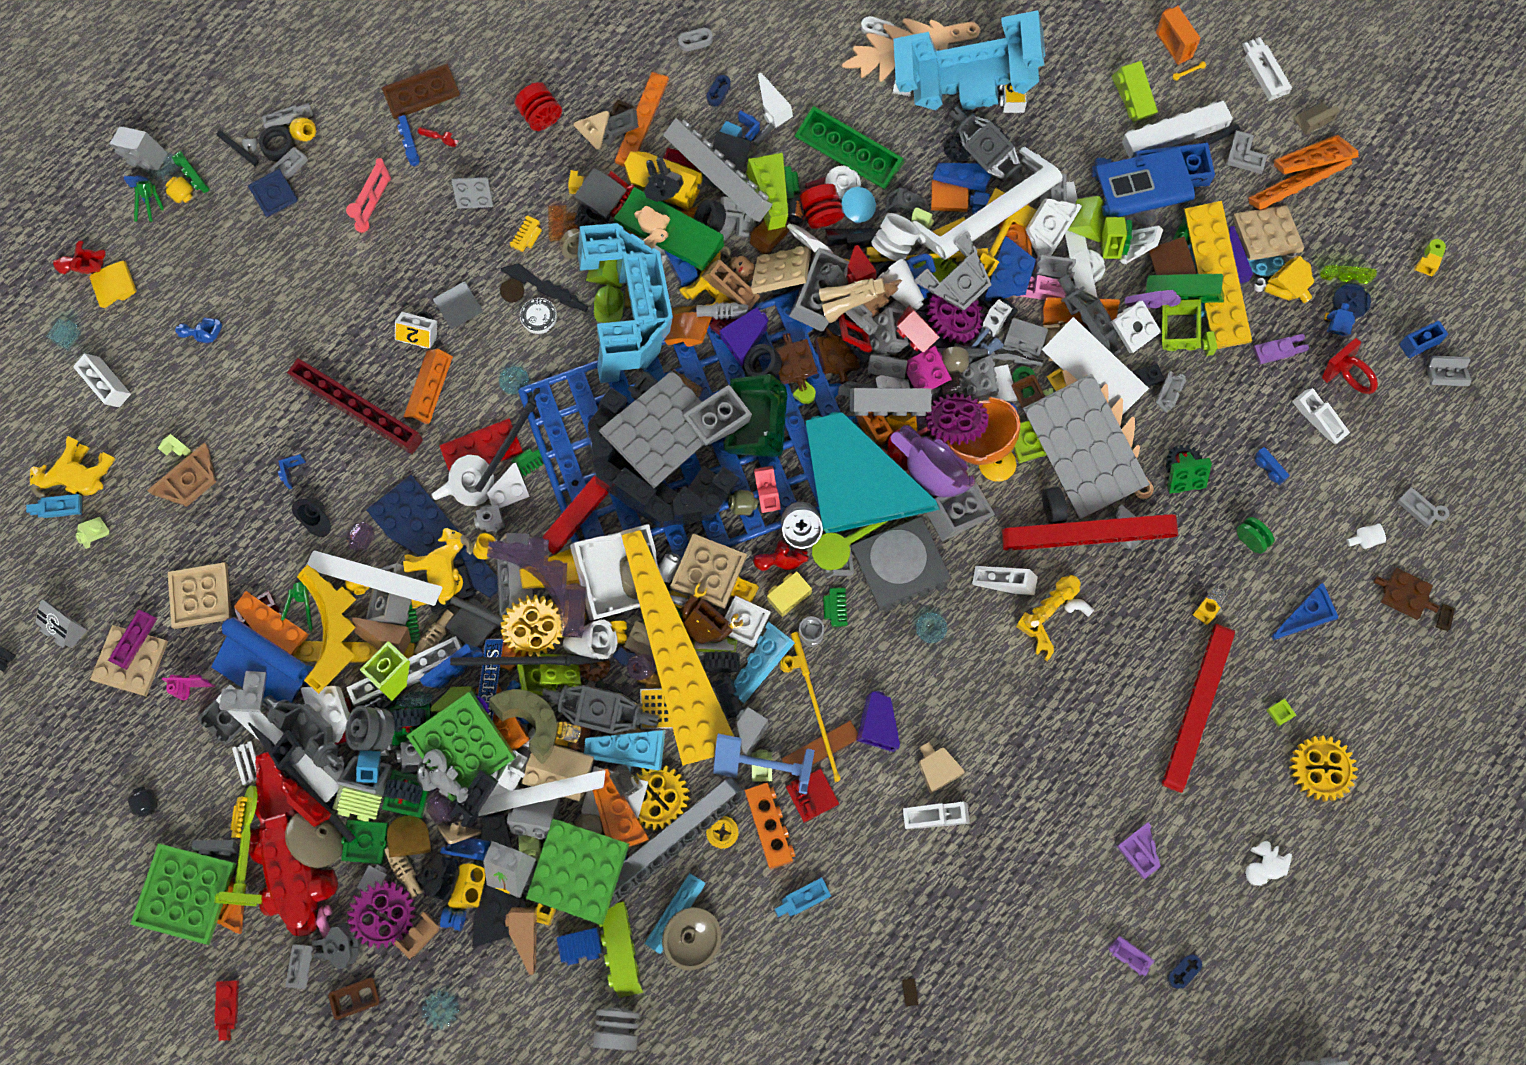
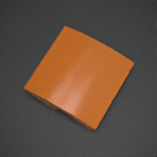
M932 180L931 210L967 212L968 188Z
M697 312L674 314L670 333L664 341L668 346L684 342L687 347L701 344L712 317H697Z

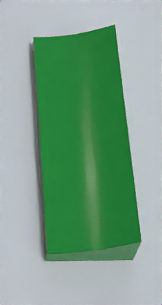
M815 106L811 108L795 134L796 139L842 166H847L852 171H856L859 176L883 190L887 188L893 177L905 163L901 156Z
M635 187L625 204L614 217V223L646 239L650 234L642 231L638 224V218L634 216L635 212L641 211L645 206H648L661 215H667L670 221L665 231L669 235L663 242L657 243L656 246L702 271L724 247L723 234L661 201L656 202L646 198L645 193Z

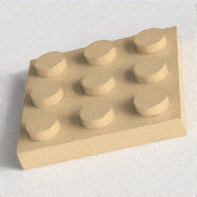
M1287 205L1235 213L1233 216L1249 261L1300 253L1304 250V245Z
M799 246L792 250H781L774 254H763L757 257L751 287L753 294L807 283L811 256L810 248Z
M692 534L670 587L688 595H694L697 584L702 582L698 589L705 591L706 587H708V590L699 599L703 598L706 602L725 609L747 554Z
M224 562L168 572L171 627L173 629L225 621L232 618L228 564Z
M112 625L90 680L147 697L168 641L148 635L130 666L125 670L108 661L126 631L125 628Z

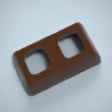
M1030 375L1012 384V389L1022 409L1045 397L1035 375ZM1031 386L1035 394L1024 398L1021 390Z
M373 978L365 979L328 994L335 1020L377 1006L380 1003ZM369 987L373 999L362 1003L359 992ZM350 995L353 1007L342 1010L339 999Z

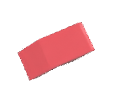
M773 466L754 469L762 513L781 510Z

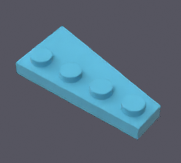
M769 621L765 627L767 629L765 634L760 636L756 642L758 644L757 648L747 658L748 664L744 669H741L734 681L737 692L733 694L739 696L743 703L748 700L795 643Z
M666 730L588 737L585 740L584 754L594 756V760L661 770Z

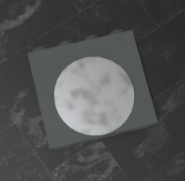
M922 517L851 545L852 555L856 557L876 601L878 612L882 610L884 612L891 611L895 608L894 605L899 603L902 605L908 604L912 601V598L918 595L920 598L925 597L935 588L937 590L946 588L948 586L947 583L950 582L951 577Z

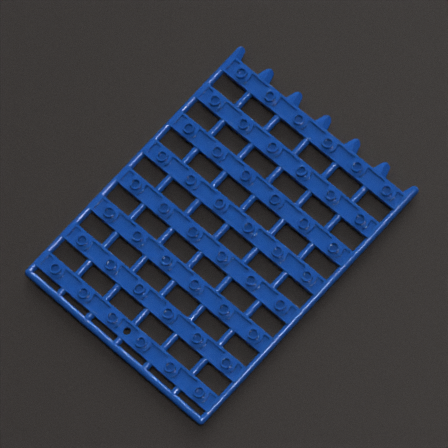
M799 289L754 304L750 311L755 308L762 310L775 305L785 329L772 335H768L766 331L758 344H766L774 349L771 342L783 339L784 334L788 337L787 333L791 334L792 342L807 339L818 374L809 376L806 382L812 385L816 391L814 401L821 417L829 416L832 412H840L835 397L839 395V387L842 384H828L826 376L823 374L818 353L815 352L807 334L814 328L789 317ZM710 324L707 334L716 355L699 360L694 346L687 347L684 342L673 344L681 367L671 371L678 376L684 374L689 388L702 402L718 392L712 393L702 367L719 361L728 385H730L731 379L746 377L742 367L723 343L720 335L710 329ZM768 353L758 358L762 372L771 363V355ZM658 356L646 370L643 369V372H649L658 382L671 372L664 373ZM598 360L518 389L523 407H525L528 403L527 393L532 392L533 394L536 388H540V393L535 396V400L541 417L536 419L534 413L530 412L528 421L561 513L567 508L562 492L568 490L571 501H573L595 475V473L584 477L582 476L574 450L590 445L588 422L598 411L597 405L604 397V395L593 397L585 372L597 368ZM620 370L619 381L608 382L609 387H612L627 398V408L635 401L628 390L629 386H634L635 384L629 385L624 371ZM778 373V375H777L775 378L778 379V380L781 382L780 377H779V373ZM567 379L576 405L558 410L550 385ZM785 384L787 389L785 428L790 440L784 442L783 450L790 447L794 448L804 473L787 479L778 456L746 455L738 458L737 454H729L724 450L723 445L727 436L711 443L720 465L709 470L718 474L722 467H725L739 477L735 490L751 491L741 465L758 459L761 468L773 466L781 508L778 511L781 517L786 507L796 502L790 486L807 480L818 506L815 508L820 514L807 427L798 408L805 404L795 400L789 384ZM579 412L588 437L570 443L562 417ZM847 416L855 425L857 424L855 416ZM544 424L553 450L547 451L538 427L539 425ZM696 453L680 465L684 476L683 479L669 484L666 483L665 479L662 482L673 490L686 485L689 487L702 469ZM556 457L565 482L559 485L550 460ZM578 481L579 484L578 486H572V482ZM753 491L754 498H758V491ZM610 494L613 504L594 510L581 525L585 540L604 536L598 517L615 511L623 531L642 526L637 512ZM728 501L724 503L719 512L729 508ZM758 507L749 516L740 515L746 533L731 539L728 538L719 512L713 520L701 521L707 538L727 547L782 528L781 520L765 526ZM685 524L650 529L652 536L665 532L672 553L681 557L680 560H682L689 544L683 528ZM577 532L571 537L572 543L580 542Z

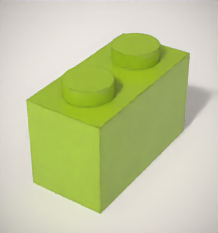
M1106 217L1101 237L1103 259H1121L1127 237L1125 217Z

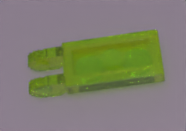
M1327 265L1319 275L1322 280L1327 281L1339 278L1342 282L1358 280L1359 283L1366 284L1377 276V270L1373 268Z

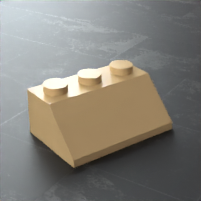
M554 745L549 758L541 764L531 753L522 784L532 787L589 774L594 756ZM585 792L564 797L580 801Z

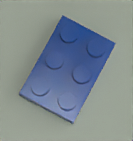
M466 644L419 680L423 686L442 689L449 684V680L462 675L465 672L464 669L469 666H450V658L482 657L484 653L481 648Z

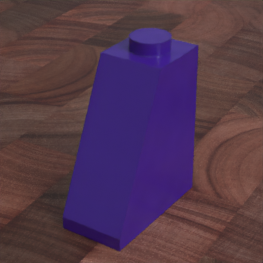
M758 308L753 309L719 330L721 340L740 366L744 365L747 353L759 343L768 329V318Z
M880 691L871 692L866 697L856 741L890 752H895L899 749L900 742L891 697L885 696V693Z

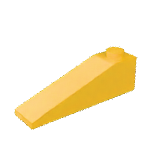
M571 549L519 570L522 589L580 586Z

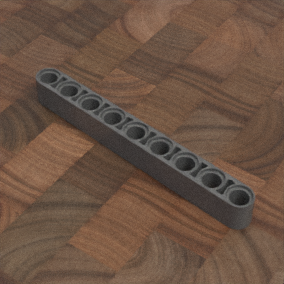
M733 779L725 780L624 861L609 908L614 906L741 803L746 795L744 790Z

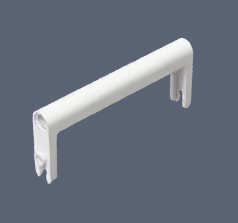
M1022 147L1019 150L1024 155L1022 164L1034 171L1035 174L942 236L936 235L914 220L912 223L921 232L917 241L946 260L959 251L954 242L966 231L970 233L971 241H974L1063 180L1062 174L1057 167L1043 159L1039 154H1035L1028 148Z

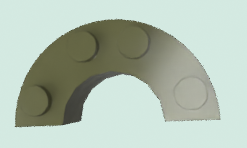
M519 689L503 691L492 696L489 699V708L501 721L512 717H520L532 724L535 729V735L529 742V751L543 764L553 751L557 732L556 718L549 704L537 694Z

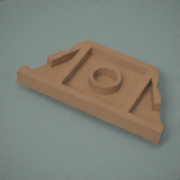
M203 443L147 491L154 496L186 507L216 483L209 447Z

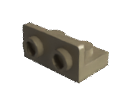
M636 621L624 646L655 662L646 626Z

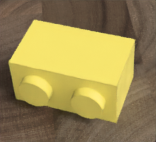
M798 572L790 573L783 579L781 585H775L768 591L767 600L783 617L812 594V588Z

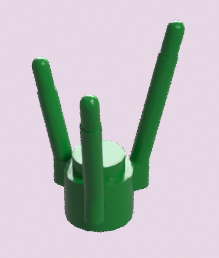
M139 181L136 183L137 186H134V221H138L140 195L141 198L145 199L149 222H152L149 202L152 193L160 210L163 211L164 207L157 194L155 184H152L151 181Z
M297 582L293 585V589L288 590V598L281 620H285L292 597H294L297 602H305L309 631H312L309 590L302 582Z

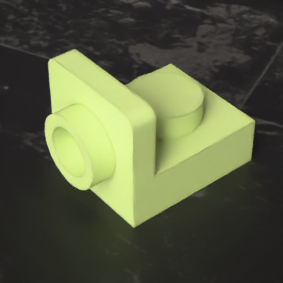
M916 207L913 211L911 222L916 220L930 230L934 224L933 214Z
M171 434L164 438L158 447L165 455H168L172 450L179 456L184 454L188 457L192 453L189 448Z
M757 750L752 753V757L772 761V752ZM752 765V781H772V769Z

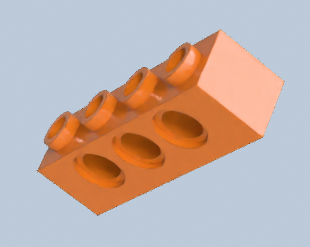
M768 783L746 789L745 794L769 869L792 863V857H795L792 845L788 846L786 841L789 834L786 825L782 826L779 819L783 817L779 806L775 807L773 799L777 798L774 788H769ZM766 801L770 804V808L767 811H761L759 804ZM767 821H774L777 825L776 828L772 831L765 828ZM774 840L782 842L783 846L780 850L772 849L771 843Z

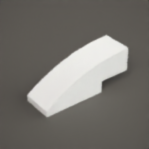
M1313 388L1305 390L1292 401L1298 410L1332 443L1337 444L1350 433L1328 402L1324 403Z
M966 802L903 808L905 829L970 823Z

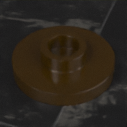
M516 279L506 280L500 287L501 297L510 303L521 300L525 293L523 284Z

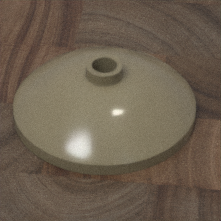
M297 813L288 822L285 830L286 844L291 854L302 864L313 868L326 867L335 862L342 853L343 835L329 819L313 827Z
M697 907L686 908L676 913L668 921L662 936V947L666 958L670 963L682 970H696L707 965L717 954L721 943V929L718 921L710 912ZM689 932V936L684 938V935Z

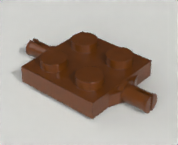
M826 327L827 336L817 337L814 340L823 374H838L841 384H844L848 381L846 373L857 371L860 368L858 359L853 354V351L849 349L850 347L846 346L847 343L843 342L842 336L834 335Z
M787 333L788 340L786 334H784L783 338L786 345L775 349L782 359L779 371L781 383L785 385L797 382L799 391H803L802 385L805 391L807 390L805 379L818 374L808 340L792 342L791 334Z
M1399 568L1394 570L1389 580L1383 579L1378 575L1374 579L1373 583L1384 587L1381 603L1418 620L1424 608L1435 613L1439 610L1440 605L1429 601L1433 585Z

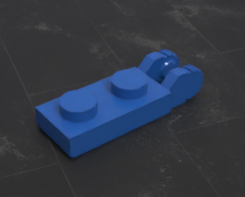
M402 115L398 117L400 124L397 126L400 135H404L405 138L402 139V143L406 150V157L410 165L416 166L419 164L420 159L406 116Z

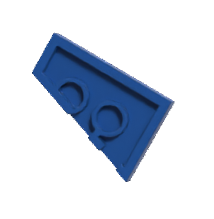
M938 163L933 180L985 192L992 175L988 174L980 164Z

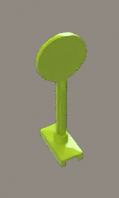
M913 516L904 517V518H905L906 520H908L909 518H911V517H913ZM886 522L864 526L846 538L836 533L821 535L819 541L812 547V556L815 563L827 571L842 568L849 560L850 545Z
M249 786L244 796L248 797V800L244 802L245 810L243 811L244 816H242L244 828L241 833L236 883L233 886V892L217 893L214 903L256 907L257 904L262 902V895L245 893V878L251 835L250 824L254 818L257 805L256 786Z

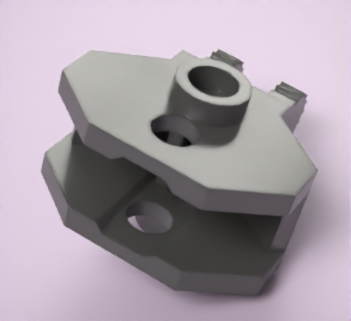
M348 922L340 923L332 927L326 937L313 939L312 945L323 946V950L313 953L314 958L324 957V960H329L337 969H343L348 964L355 963L360 954L359 938L355 939L353 936L355 932L349 930L352 925L348 924ZM350 939L354 943L353 946H350Z

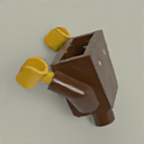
M700 582L695 588V594L691 595L683 606V625L690 640L694 638L699 644L721 642L733 632V628H740L743 625V619L740 622H734L739 617V614H734L729 624V621L703 598L699 600L698 598L705 595L708 587H706L705 591H700L698 589L702 583Z

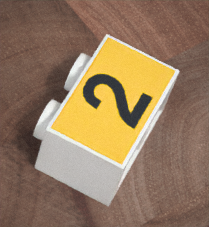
M1011 83L1006 85L1000 84L999 91H1002V95H1000L999 105L1003 106V113H1024L1026 93L1014 92Z
M401 312L395 321V340L430 349L437 338L436 320Z

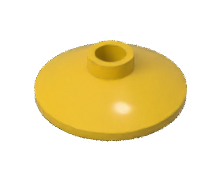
M1010 452L1001 459L1002 463L997 464L995 462L979 465V469L989 480L1004 481L1014 474L1016 459L1014 454Z

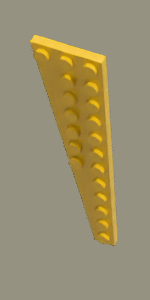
M641 530L621 535L682 766L715 757L717 735L722 734L734 737Z

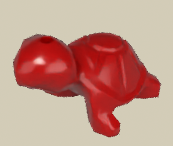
M78 241L75 245L74 257L63 256L54 260L53 266L60 274H67L70 270L82 274L100 272L106 253L104 250L94 252L89 249H83V241Z
M779 540L773 554L757 555L753 558V563L761 571L768 570L772 565L785 570H792L807 562L809 557L807 556V550L796 548L795 551L790 550L789 545L784 540Z

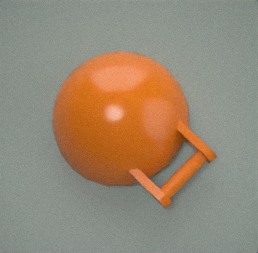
M989 397V400L978 401V404L983 403V408L987 409L988 427H986L985 433H981V438L976 436L975 441L968 439V444L961 441L960 445H958L957 441L950 445V440H947L951 451L967 463L987 465L1000 461L1014 449L1018 441L1020 418L1016 409L1005 400Z

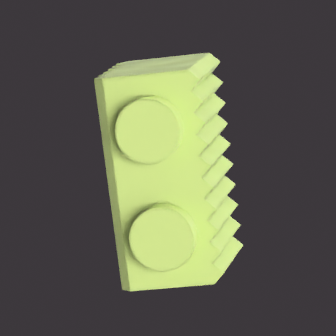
M340 785L333 809L338 810V815L349 817L351 813L357 815L356 819L368 822L369 818L376 819L382 796Z

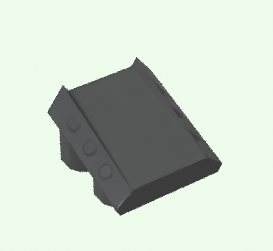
M215 699L197 719L202 726L211 731L226 746L244 726L227 710H220V704Z

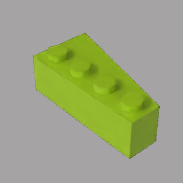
M783 153L748 159L746 171L748 179L758 186V191L761 190L769 196L768 200L773 204L763 217L767 229L773 230L786 227L788 206Z
M624 902L616 903L608 909L604 924H599V926L603 927L604 930L601 940L603 947L607 948V954L604 955L606 967H610L611 972L608 975L609 986L614 988L619 998L644 992L637 977L640 975L637 961L634 959L636 952L633 939L630 937L632 932L627 907Z

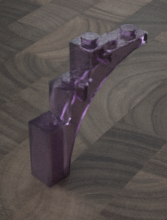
M542 537L529 538L528 545L520 542L513 544L502 541L488 542L487 557L501 559L518 565L530 572L548 590L558 608L562 637L582 638L584 632L586 586L576 583L566 585L567 563H563L560 560L548 561L549 540Z

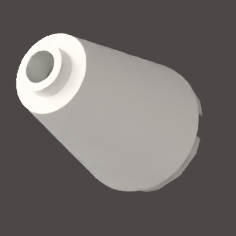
M904 258L895 262L885 273L883 272L877 278H882L883 283L898 279L902 280L898 285V291L891 296L907 308L910 305L916 311L923 305L924 297L917 283L913 281L914 276Z
M596 620L566 635L563 640V646L565 651L570 654L596 659H608L616 651L617 634L615 631H612L610 622Z

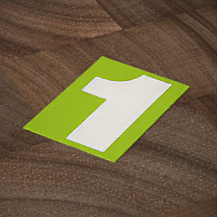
M725 638L721 642L699 644L694 639L693 647L697 652L731 651L732 653L736 652L737 640Z

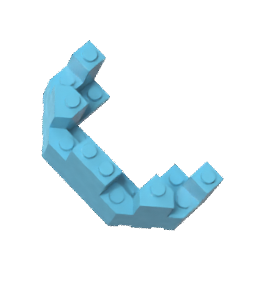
M1039 11L1001 17L1006 38L936 51L929 32L894 38L895 77L899 92L914 90V105L932 110H937L942 105V94L952 95L960 92V102L963 110H973L978 107H990L999 104L997 85L1000 84L1006 85L1011 83L1014 92L1025 94L1039 82L1038 67L1045 66L1044 31Z
M617 223L580 226L578 261L580 271L598 269L599 261L617 260L619 283L627 282L634 318L631 321L597 324L600 343L597 368L600 383L619 381L620 370L639 369L640 367L646 370L660 353L662 341L670 333L673 318L660 251L650 248L634 234L630 235Z

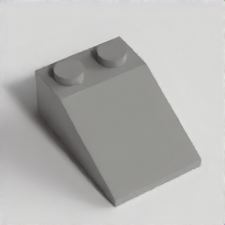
M728 385L683 414V417L704 445L707 446L734 433L749 423L752 414L731 386Z
M976 482L969 490L957 496L935 498L940 506V510L926 513L942 541L952 538L995 515Z

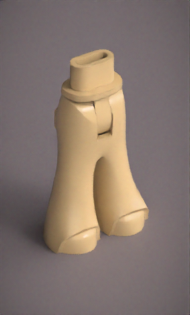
M871 278L870 280H860L849 285L819 289L820 299L824 303L822 308L829 323L836 321L846 311L867 303L875 297L877 298L878 294L886 292L882 278L877 280Z

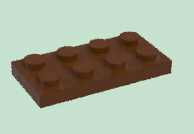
M448 64L382 87L394 120L398 119L399 116H406L460 96Z

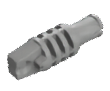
M738 303L697 305L696 312L697 317L710 316L715 319H739L748 313V305Z

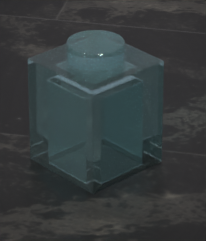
M58 319L46 337L54 344L69 351L81 333L76 329L78 326L69 320L65 322Z

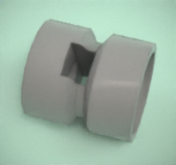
M813 616L803 619L799 624L800 641L808 647L817 646L822 642L824 637L822 621Z

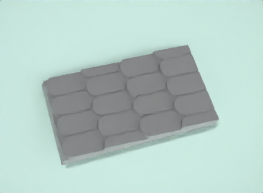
M671 371L604 425L599 432L655 488L704 445L683 417V414L702 403V401L682 382L678 375Z
M1092 374L1023 408L1079 519L1150 485Z

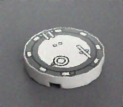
M535 298L526 302L521 308L520 319L522 325L529 332L541 334L546 333L556 324L557 313L550 301L543 298Z

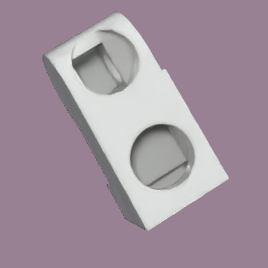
M998 300L990 308L982 327L984 329L988 328L990 330L988 334L995 337L1013 308Z

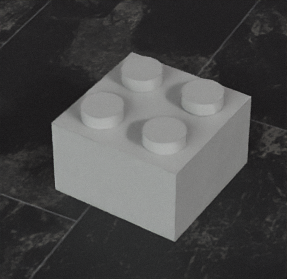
M119 126L110 142L115 152L126 159L127 164L132 167L140 166L145 170L152 169L158 171L167 155V152L144 131Z

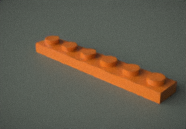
M654 72L651 73L636 109L638 128L626 133L616 156L615 164L625 166L624 163L629 153L640 151L669 77Z
M1352 159L1305 169L1249 197V204L1259 210L1265 209L1269 205L1299 192L1301 189L1312 186L1314 183L1344 170L1352 165Z

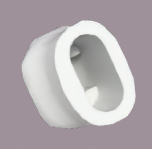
M1378 523L1357 529V536L1346 540L1349 547L1360 544L1363 549L1385 543L1386 535L1383 527Z

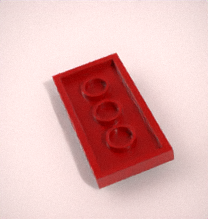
M510 418L439 445L449 472L456 460L466 455H477L490 464L513 428ZM517 436L501 461L523 452Z

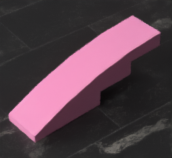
M1037 275L1036 278L1031 277L1026 295H1022V297L1045 300V298H1064L1066 293L1057 281L1058 279Z

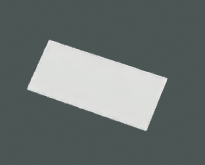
M1074 317L1042 349L1057 365L1072 374L1077 380L1092 374L1100 389L1107 384L1110 408L1112 409L1117 401L1122 398L1123 414L1149 389Z

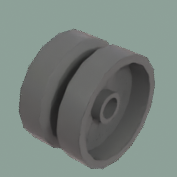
M357 706L354 708L346 723L345 734L349 747L353 750L385 751L391 744L394 735L395 725L391 712L387 709Z

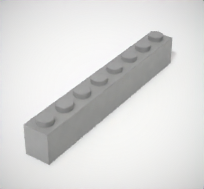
M675 118L663 136L750 218L760 222L773 205L768 200L769 196L761 190L758 191V186L751 180L747 181L745 179L747 176L742 171H736L734 169L735 165L728 159L725 161L723 159L724 154L717 149H712L714 145L706 139L703 140V135L695 129L692 130V125L684 119L680 121Z

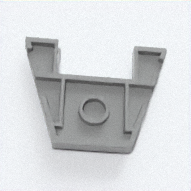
M968 231L954 242L966 259L939 282L927 268L913 280L961 310H965L991 286V282L983 264L979 260L976 247L973 245Z

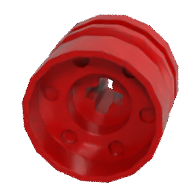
M541 82L532 83L525 87L517 95L514 102L517 110L534 131L544 130L554 124L562 113L560 104L552 96L547 86Z
M818 185L800 195L803 210L807 211L805 217L808 220L809 228L818 229L826 227L844 218L845 213L841 209L842 204L837 201L839 195L836 185Z

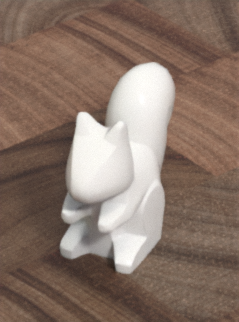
M1264 841L1251 849L1253 853L1263 857L1262 863H1251L1246 868V878L1251 884L1262 886V884L1267 883L1268 879H1278L1287 875L1292 854L1288 853L1286 856H1280L1278 854L1279 846H1276L1271 851V844L1268 841Z

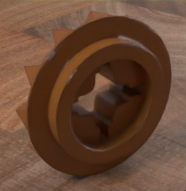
M610 661L597 662L601 669L594 668L590 670V664L579 665L580 673L589 681H599L608 674Z

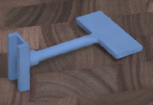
M722 734L717 735L713 774L737 778L739 763L791 772L792 775L799 776V793L807 794L815 750L807 749L802 764L794 763L792 765L741 755L742 738Z

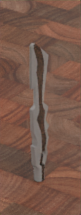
M954 339L955 347L971 349V346L976 341L972 339L963 343L961 340L959 343H956ZM980 342L975 349H979L982 343ZM1010 346L1003 347L991 354L992 358L1012 360L1014 363L1042 367L1044 359L1036 358L1029 352H1022L1018 348H1010Z

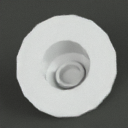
M466 455L458 458L450 469L449 481L432 493L433 499L438 500L448 495H453L458 502L466 506H477L484 503L489 498L487 492L494 485V475L492 474L482 492L475 490V487L489 464L477 455Z

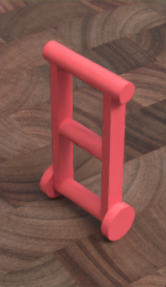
M381 158L376 159V165L356 202L349 204L346 208L347 215L354 218L356 221L354 227L360 233L366 232L369 229L368 219L388 182L391 180V176ZM381 173L382 177L376 189L373 191L372 188ZM367 197H368L370 200H369V202L367 203V205H366V207H365V209H364L362 215H360V214H361V208L363 207V205H364V203H365V201H366V199H367Z

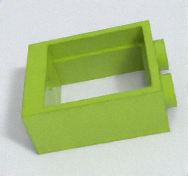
M1201 299L1181 300L1180 304L1173 307L1162 305V346L1164 350L1176 351L1177 349H1186L1192 351L1201 348ZM1196 314V338L1168 339V315Z

